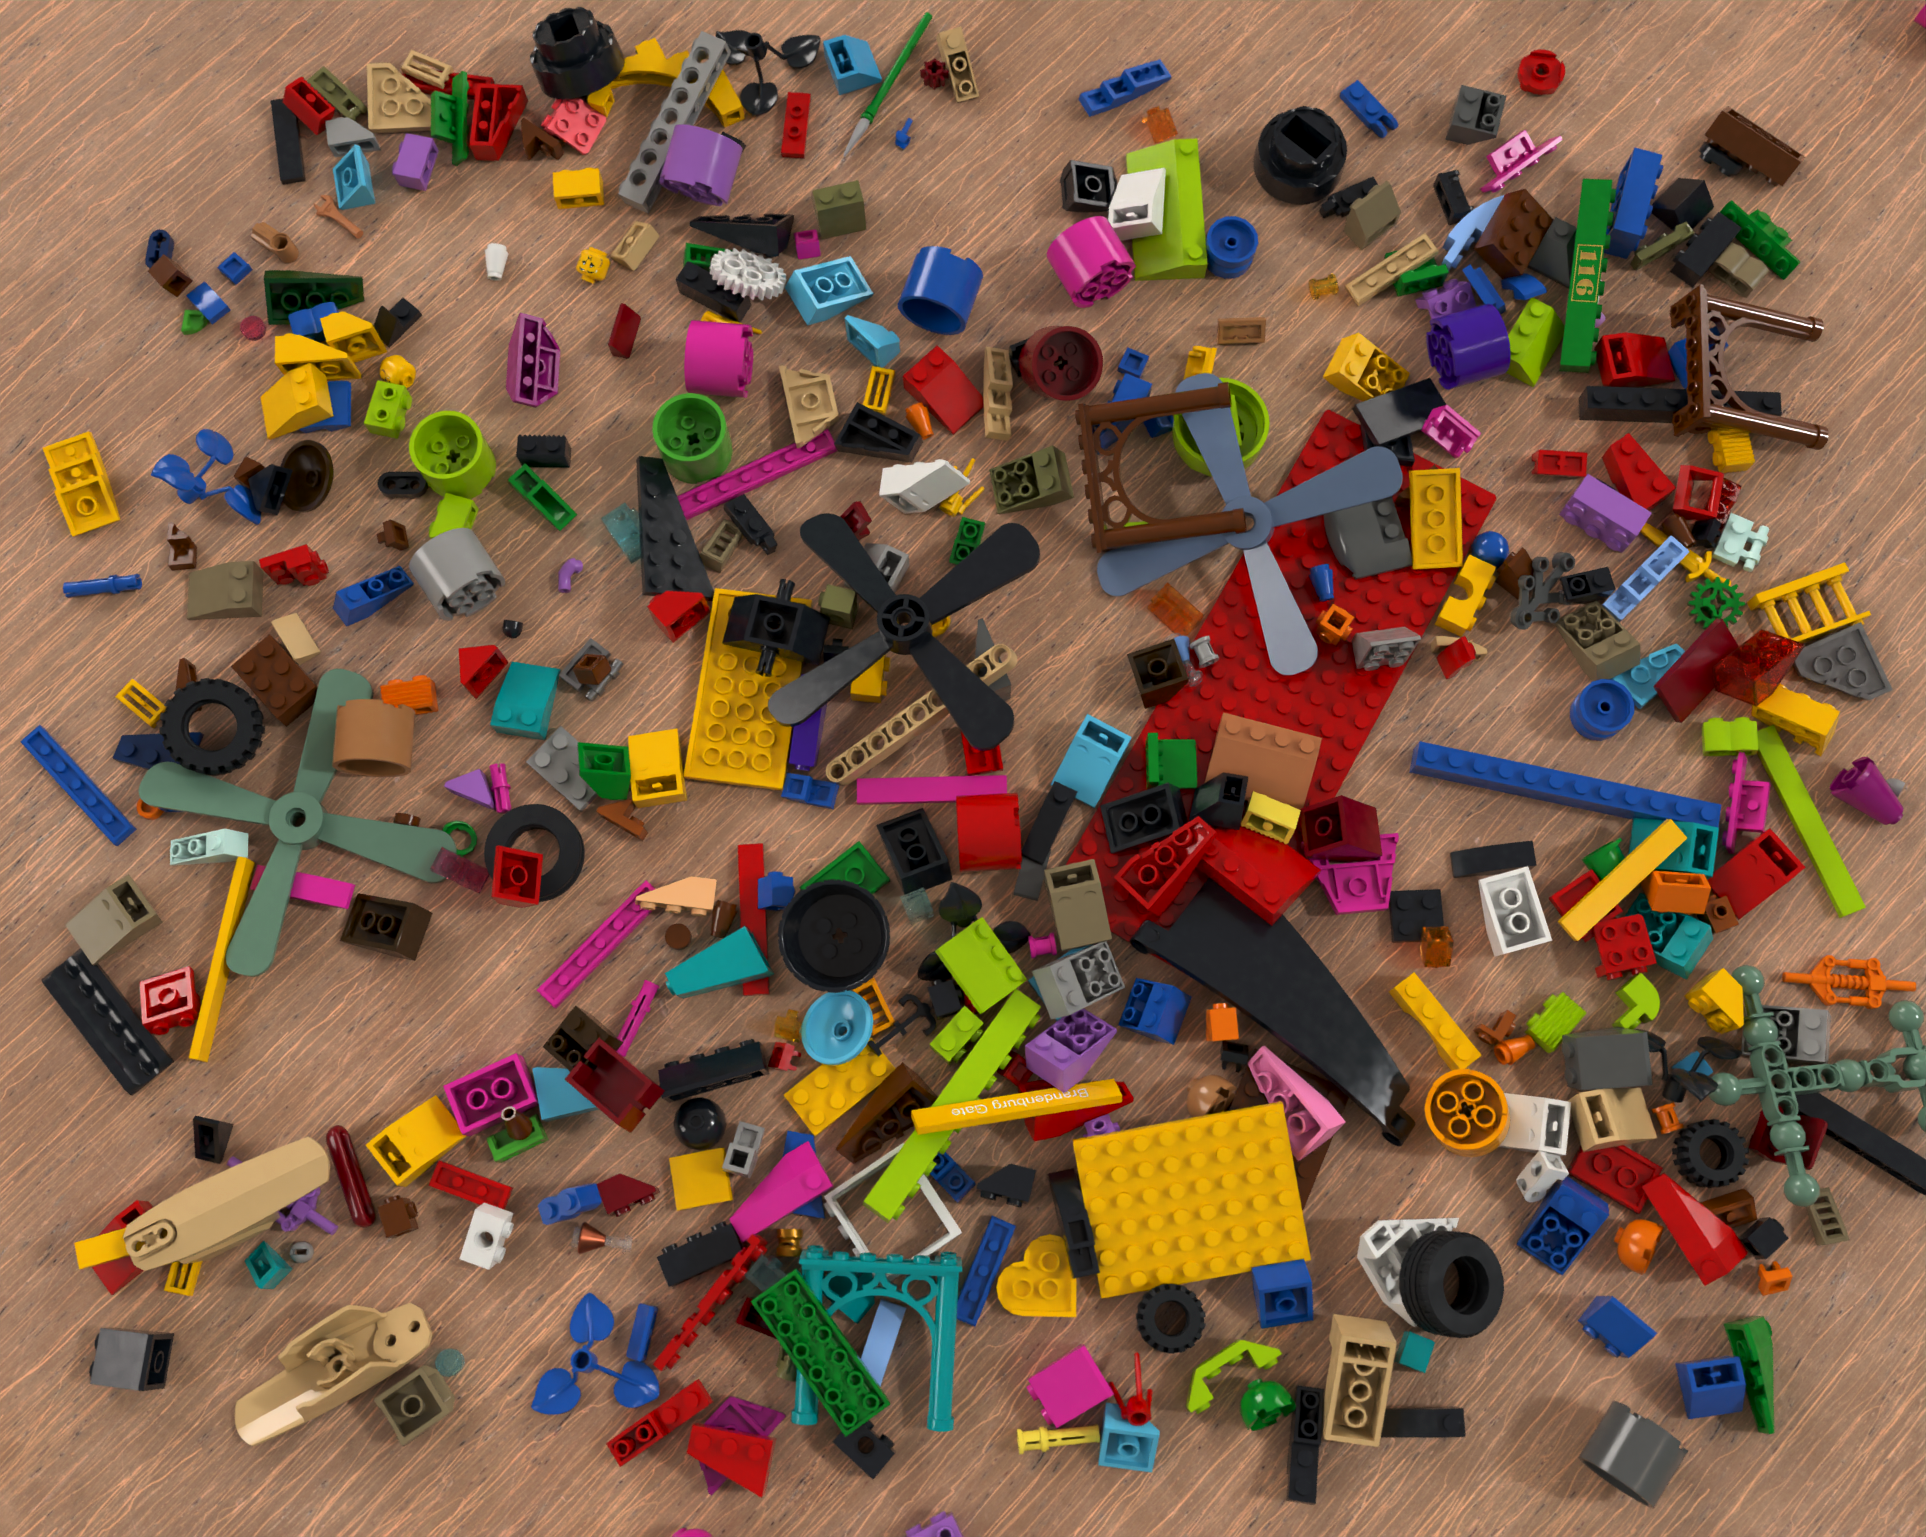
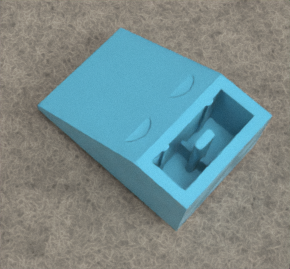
M1087 714L1051 782V786L1056 781L1078 791L1076 799L1095 809L1126 753L1132 737Z

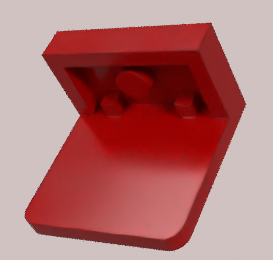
M1636 914L1602 921L1592 927L1602 965L1595 968L1597 978L1607 977V981L1622 978V973L1631 971L1632 976L1639 973L1643 974L1648 972V967L1657 963L1642 915Z

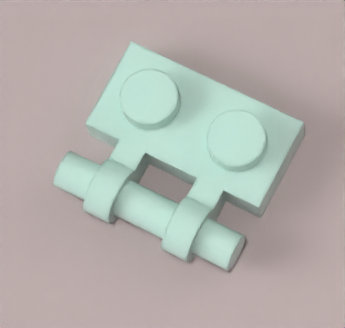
M1730 513L1721 531V537L1718 538L1716 543L1717 546L1713 550L1712 558L1733 567L1738 563V560L1745 562L1743 569L1747 572H1752L1754 566L1759 563L1761 558L1760 551L1762 546H1766L1768 541L1767 534L1769 528L1767 526H1760L1758 532L1755 533L1751 531L1754 522ZM1746 541L1752 543L1750 551L1743 549Z

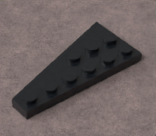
M639 456L636 460L642 595L656 596L657 594H663L665 591L698 592L704 595L706 601H713L714 591L663 459Z

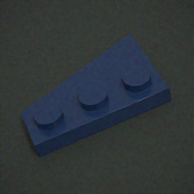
M190 732L189 734L193 742L200 746L204 734L201 732ZM160 734L122 735L113 759L147 770L161 762L180 764L170 756L169 750L165 749L162 743L164 738Z

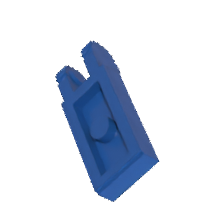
M1359 80L1341 91L1340 99L1379 138H1384L1388 133L1380 121L1388 126L1390 130H1395L1399 124L1394 116L1388 113Z

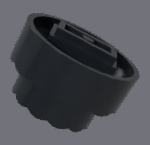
M576 7L575 9L564 8L559 13H551L545 20L538 22L536 29L532 32L536 45L534 51L530 54L531 65L541 90L551 98L574 99L594 93L611 83L624 67L625 58L611 27L608 24L596 21L592 12L583 7Z
M1308 106L1290 109L1273 117L1263 128L1253 158L1255 176L1262 188L1280 201L1301 205L1317 202L1328 196L1337 187L1346 161L1347 143L1340 127L1332 117L1321 109Z

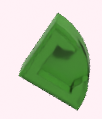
M185 310L181 332L184 335L197 333L209 321L198 310Z

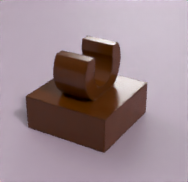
M391 519L383 522L384 531L377 534L378 544L385 542L386 547H393L400 551L409 548L405 525Z

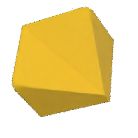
M605 86L589 94L587 98L588 104L606 118L608 117L615 102L610 87Z

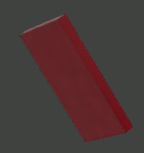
M1716 618L1653 686L1675 722L1682 723L1744 656L1723 619Z

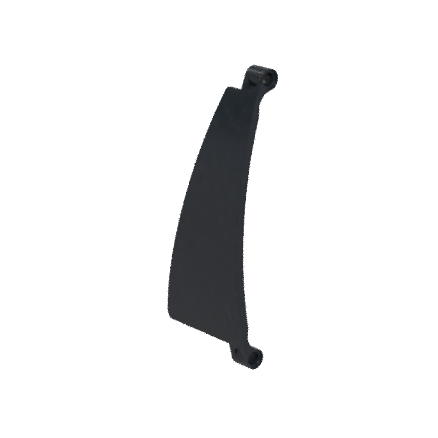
M1209 877L1169 931L1150 920H1145L1130 939V944L1142 954H1155L1165 959L1172 966L1193 978L1258 1023L1307 1061L1363 1111L1374 1118L1382 1128V1136L1388 1142L1399 1147L1403 1145L1416 1125L1415 1121L1400 1107V1104L1410 1090L1408 1083L1350 997L1283 914L1271 926Z

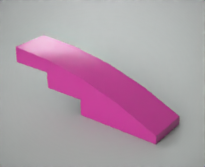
M257 865L250 887L251 890L255 891L266 866ZM296 872L290 899L348 909L355 885Z

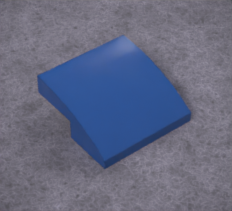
M1470 264L1462 269L1484 304H1492L1500 314L1506 312L1505 303L1481 267L1474 270Z
M328 381L333 417L299 430L309 433L325 428L332 432L351 427V383L349 381Z

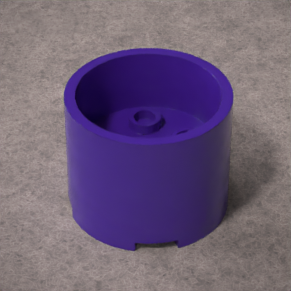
M1484 304L1429 321L1432 326L1431 331L1426 333L1429 360L1431 366L1436 367L1437 372L1440 374L1439 383L1443 388L1450 390L1500 376L1508 371L1511 358L1509 337L1500 313L1492 304Z

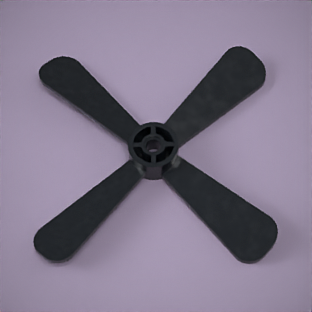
M824 513L806 520L800 528L802 541L878 613L877 624L879 631L774 692L768 701V709L771 716L780 725L786 727L802 724L891 651L899 655H911L973 748L980 751H988L1004 741L1014 727L1015 720L1012 708L932 635V625L1033 571L1040 561V549L1032 534L1024 526L1017 523L1002 525L918 598L914 595H896L843 518L835 514Z

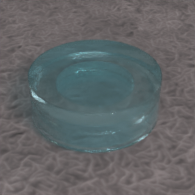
M457 1349L443 1350L436 1358V1369L445 1377L457 1375L464 1367L462 1353Z

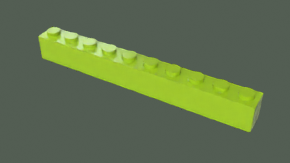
M1015 989L931 1107L980 1100L981 1098L978 1096L983 1089L989 1091L997 1080L993 1075L998 1068L1004 1070L1012 1057L1008 1054L1012 1048L1019 1049L1026 1039L1023 1033L1029 1026L1033 1029L1041 1016L1037 1013L1041 1006L1018 989ZM962 1128L918 1135L915 1129L865 1198L862 1205L886 1223H889L892 1218L897 1221L906 1208L902 1205L908 1196L910 1198L915 1196L921 1187L918 1181L924 1174L927 1177L936 1166L933 1160L937 1154L944 1155L952 1143L948 1140L954 1131L959 1133Z

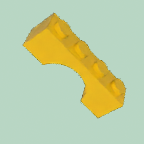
M1415 972L1389 991V994L1402 1010L1416 1019L1427 1031L1436 1045L1439 1056L1451 1071L1465 1069L1482 1056Z

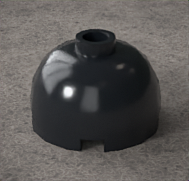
M698 1097L686 1101L679 1107L675 1114L673 1125L675 1134L682 1144L690 1149L700 1151L712 1148L722 1139L727 1123L725 1113L718 1104L711 1099Z

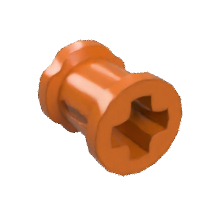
M1674 1102L1651 1109L1652 1113L1656 1114L1662 1128L1660 1130L1661 1135L1684 1128L1683 1123H1679L1674 1107L1676 1105Z

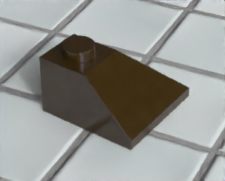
M1174 639L1127 654L1145 709L1168 702L1189 682Z

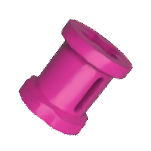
M1054 933L1037 938L1028 936L1031 959L1043 954L1051 953L1053 956L1057 955Z

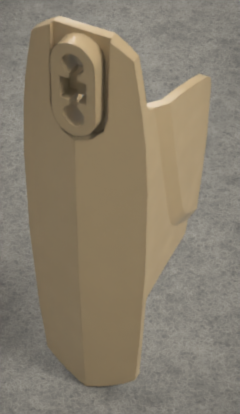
M306 1137L231 1167L166 1199L127 1225L123 1239L133 1264L144 1271H148L177 1261L183 1264L206 1261L269 1229L274 1221L281 1218L279 1210L329 1181L330 1162L328 1153L313 1138ZM165 1228L168 1234L163 1239L161 1233L162 1230ZM139 1241L145 1242L146 1244L142 1245L141 1250L138 1251L136 1249L137 1243Z
M408 1303L388 1312L380 1313L375 1308L347 1305L298 1336L278 1355L279 1361L286 1369L236 1402L235 1424L240 1437L249 1445L257 1446L330 1411L401 1369L430 1345L432 1332L423 1309ZM418 1324H420L419 1330L415 1333L412 1332L415 1330V1327ZM396 1338L395 1344L391 1346V1341Z

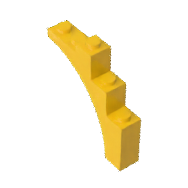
M656 38L645 40L639 45L634 46L636 55L625 58L622 71L607 86L611 90L634 84H658L671 87L674 79L678 78L682 63L688 58L689 52L686 50L676 53L666 59ZM722 69L705 105L717 116L723 127L726 128L744 120L745 116L743 106ZM693 79L690 84L695 83L698 79Z

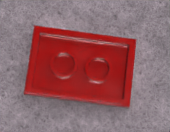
M1580 1145L1567 1171L1569 1172L1568 1175L1635 1214H1640L1648 1199L1641 1185L1658 1177L1663 1167L1624 1145L1583 1152Z

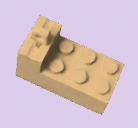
M1333 1314L1329 1336L1332 1353L1323 1402V1437L1325 1440L1379 1447L1397 1344L1387 1321Z

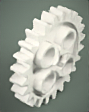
M733 248L732 252L728 249H725L724 252L718 251V254H714L709 268L710 274L713 275L712 279L718 280L717 285H725L724 290L731 289L733 290L732 294L741 293L743 298L748 295L753 300L755 296L761 300L764 299V296L768 299H772V296L778 297V294H782L787 280L786 274L783 273L784 269L778 268V263H771V258L764 259L763 254L757 256L755 252L751 251L748 253L745 249H742V252H739L736 248Z

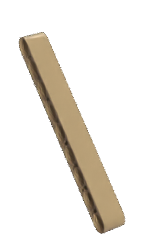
M997 644L966 666L976 676H978L981 668L987 667L986 675L980 679L989 686L1016 666L1017 655L1008 646ZM1004 652H1007V660L1003 663H999L1000 655ZM934 689L832 760L826 767L827 778L840 785L852 783L950 714L944 705L938 707L939 697ZM925 710V717L923 720L918 721V713ZM904 724L905 730L898 736L897 729L900 725ZM884 738V746L878 750L877 743L880 739ZM864 753V760L858 764V755ZM843 767V776L837 778V771L839 770V768Z

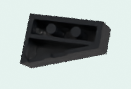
M857 402L834 445L839 452L912 463L923 440L919 433Z

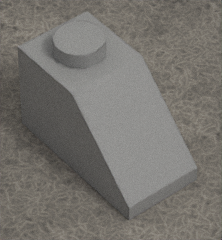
M338 117L325 121L328 146L335 158L345 156L354 145H359L363 153L381 150L374 133L349 117Z

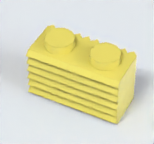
M1253 791L1246 805L1241 826L1288 844L1296 829L1301 810Z

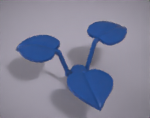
M203 429L196 435V444L204 454L211 456L210 460L196 477L190 472L188 463L177 455H165L155 464L151 476L159 478L178 489L177 494L183 502L192 504L199 497L201 500H204L208 496L226 492L224 495L225 500L232 509L256 525L260 523L261 511L255 509L252 493L249 488L243 485H236L234 488L226 486L205 493L206 483L201 477L214 463L215 459L223 465H227L233 459L232 446L218 432H214L211 429Z
M587 1293L581 1299L570 1321V1333L574 1341L577 1343L588 1342L587 1345H583L582 1349L576 1350L571 1356L573 1378L567 1370L562 1368H553L547 1371L537 1385L535 1397L531 1405L533 1410L548 1415L563 1414L572 1410L581 1397L579 1387L574 1384L578 1380V1372L588 1374L595 1369L619 1379L614 1385V1395L616 1400L625 1407H641L658 1398L660 1392L659 1382L655 1373L648 1365L639 1361H629L624 1365L622 1374L598 1365L597 1356L589 1351L594 1344V1340L602 1341L606 1339L614 1326L612 1311L594 1294Z

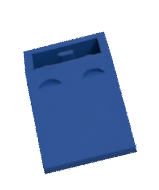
M1125 373L1123 380H1118L1114 387L1112 401L1108 400L1107 403L1150 397L1152 383ZM1135 419L1113 422L1112 424L1117 426L1123 433L1126 427ZM1105 429L1101 432V447L1105 450L1119 440L1113 430Z
M1568 1176L1564 1180L1558 1179L1541 1202L1519 1238L1517 1245L1563 1275L1609 1216L1608 1203Z

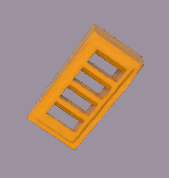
M872 977L869 981L851 991L859 994L858 992L872 987L873 991L861 997L865 1000L874 996L877 997L878 1000L870 1003L869 1006L872 1010L881 1005L882 1010L872 1014L873 1020L883 1015L887 1017L886 1020L873 1025L872 1035H875L893 1026L895 1021L874 977Z

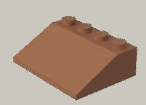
M1223 713L1204 783L1223 772L1248 776L1244 802L1249 801L1254 791L1281 803L1289 804L1296 809H1301L1304 807L1322 738Z

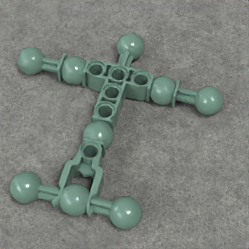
M1750 965L1739 966L1732 972L1731 976L1743 987V999L1748 1015L1744 1017L1743 1036L1746 1042L1752 1046L1748 1048V1052H1751L1750 1063L1754 1078L1738 1079L1734 1075L1724 1072L1714 1074L1711 1078L1718 1083V1087L1715 1092L1708 1096L1717 1105L1730 1106L1735 1104L1741 1095L1759 1094L1763 1114L1769 1121L1767 1125L1768 1127L1772 1126L1770 1140L1773 1146L1779 1150L1774 1152V1155H1784L1789 1177L1784 1183V1194L1788 1201L1796 1206L1808 1207L1813 1205L1820 1195V1186L1815 1178L1806 1174L1801 1152L1809 1150V1146H1803L1806 1141V1133L1803 1127L1796 1122L1801 1120L1800 1116H1797L1799 1109L1796 1095L1820 1093L1828 1089L1829 1091L1839 1089L1844 1092H1854L1862 1087H1884L1889 1093L1919 1089L1923 1107L1918 1113V1124L1926 1132V1046L1922 1044L1918 1030L1924 1022V1013L1919 1005L1913 1001L1902 1000L1896 1002L1888 1012L1892 1027L1903 1033L1906 1044L1904 1048H1893L1879 1054L1876 1059L1868 1062L1866 1060L1856 1062L1855 1060L1842 1059L1832 1065L1821 1064L1788 1068L1785 1054L1779 1046L1781 1043L1776 1041L1778 1038V1028L1775 1022L1770 1019L1774 1014L1773 1012H1763L1759 993L1765 986V978L1762 972ZM1765 1054L1769 1057L1770 1062L1766 1060ZM1906 1058L1903 1062V1071L1906 1077L1910 1079L1909 1081H1903L1900 1075H1895L1896 1070L1891 1063L1895 1062L1896 1059ZM1821 1074L1824 1076L1826 1083L1822 1080ZM1796 1077L1800 1079L1801 1085L1797 1082ZM1771 1079L1774 1080L1777 1088L1772 1085ZM1778 1105L1783 1109V1114L1779 1111Z

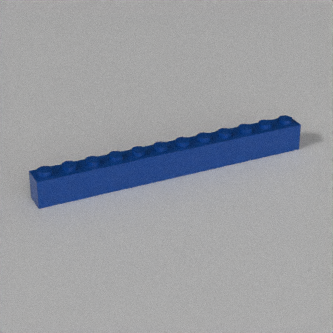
M1421 741L1413 749L1409 773L1632 820L1633 818L1672 819V821L1694 822L1719 827L1721 804Z

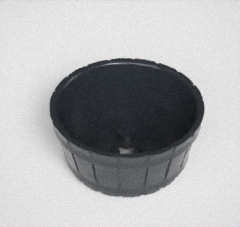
M831 879L824 880V882H816L807 886L805 890L802 889L791 899V903H788L784 909L778 928L779 950L789 971L800 982L809 985L810 988L830 993L855 989L869 981L884 963L890 945L889 922L882 905L865 888L845 880ZM841 928L842 932L847 933V937L843 938V943H839L837 939L833 940L832 935L836 934V929Z

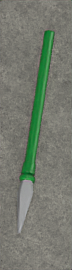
M925 12L872 102L861 114V120L854 129L844 152V157L861 138L868 125L873 123L879 106L932 20L933 16L930 13Z

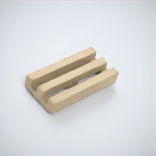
M411 50L401 67L403 73L441 89L445 87L444 82H448V75H452L454 71L452 66ZM415 59L429 66L442 70L443 72H438L436 70L431 69L429 66H426L424 64L421 65L412 60Z

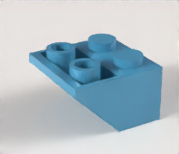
M848 35L823 41L825 59L839 95L882 82V77L867 41Z

